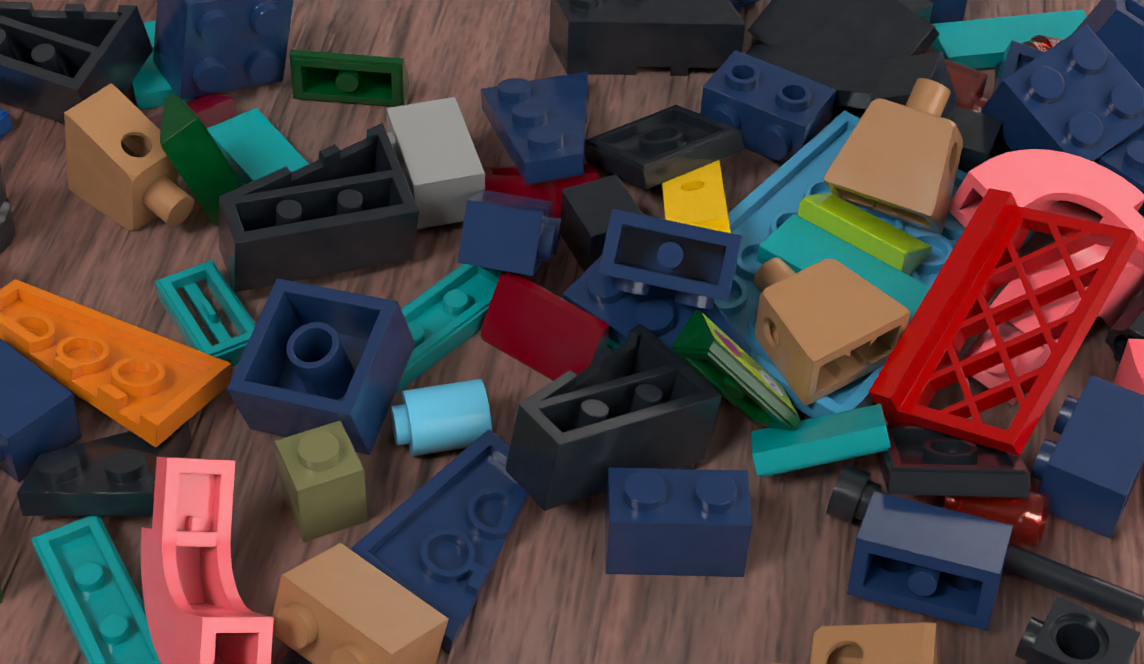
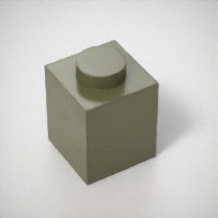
M341 421L275 441L281 494L303 543L368 521L364 468Z

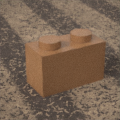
M342 543L331 547L281 575L272 617H274L273 635L312 664H436L449 619Z

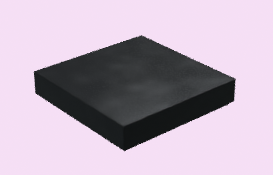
M674 105L586 139L585 159L597 167L612 174H617V176L640 187L649 189L744 150L741 130L682 106Z
M886 425L891 447L886 451L875 454L888 494L1029 498L1031 474L1020 455L1017 456L921 426Z

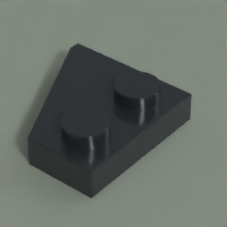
M188 421L157 448L133 432L128 431L39 454L17 492L22 515L153 516L157 457H185L192 442Z

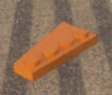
M17 279L0 289V338L59 384L155 448L214 399L230 383L231 363Z

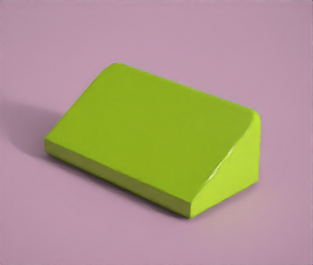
M830 192L805 196L799 203L798 216L907 275H910L931 253L932 246Z

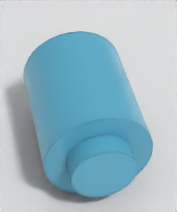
M482 379L401 391V405L390 407L396 445L408 444L412 457L467 448L488 429L492 431L490 408Z

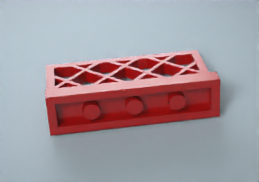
M989 188L869 390V394L874 402L881 404L883 415L888 424L898 426L918 425L1019 456L1137 246L1138 239L1134 230L1021 207L1017 205L1012 192ZM1030 230L1053 235L1055 243L1021 258L1019 257L1018 251ZM1095 244L1110 247L1104 260L1079 271L1076 270L1070 255ZM1064 259L1070 275L1033 290L1027 274ZM1020 278L1026 294L991 309L989 301L997 287ZM1078 291L1081 300L1075 311L1047 323L1041 307ZM1033 310L1040 327L1004 342L998 325ZM990 329L996 346L961 361L959 353L966 340ZM1048 344L1051 354L1044 366L1018 377L1011 359ZM1003 363L1010 381L974 395L968 377ZM957 382L960 383L965 400L941 410L928 407L938 390ZM1017 397L1020 409L1008 430L984 423L981 412Z

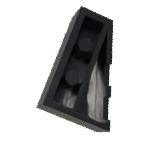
M550 0L549 42L566 74L588 71V74L636 75V67H670V76H688V68H720L735 50L742 52L745 23L730 0Z
M0 1V101L65 123L64 112L110 83L124 94L153 52L152 44L137 5H119L117 12H89L84 4L66 3L64 11L34 10L31 2Z
M383 123L368 129L366 139L340 150L334 144L319 151V159L300 169L291 172L286 166L219 196V249L234 292L272 286L277 278L299 281L413 260L419 209Z
M640 323L629 331L627 342L615 350L605 346L594 354L591 366L579 374L569 370L518 405L505 471L546 511L607 491L609 467L677 469L702 461L706 456L722 395Z

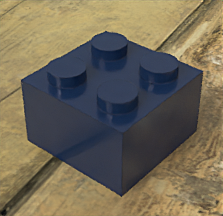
M157 0L153 62L175 94L181 99L281 82L284 78L293 0Z
M1086 24L1005 78L980 113L994 116L1002 122L1000 137L1012 151L1028 149L1053 150L1076 155L1098 164L1100 157L1144 129V89Z
M277 278L227 387V391L247 425L252 430L288 437L341 421L355 452L370 455L415 342L398 301Z

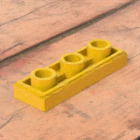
M720 160L662 183L666 220L731 233Z

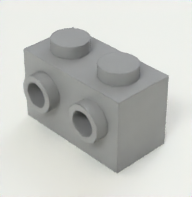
M451 97L386 108L387 135L419 209L417 229L464 221L467 199L485 190V172L456 98Z

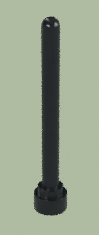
M845 464L831 494L826 514L853 524L855 518L863 521L874 491L880 492L882 485L870 481L871 473ZM1009 543L1003 568L1004 571L1132 622H1144L1143 595Z

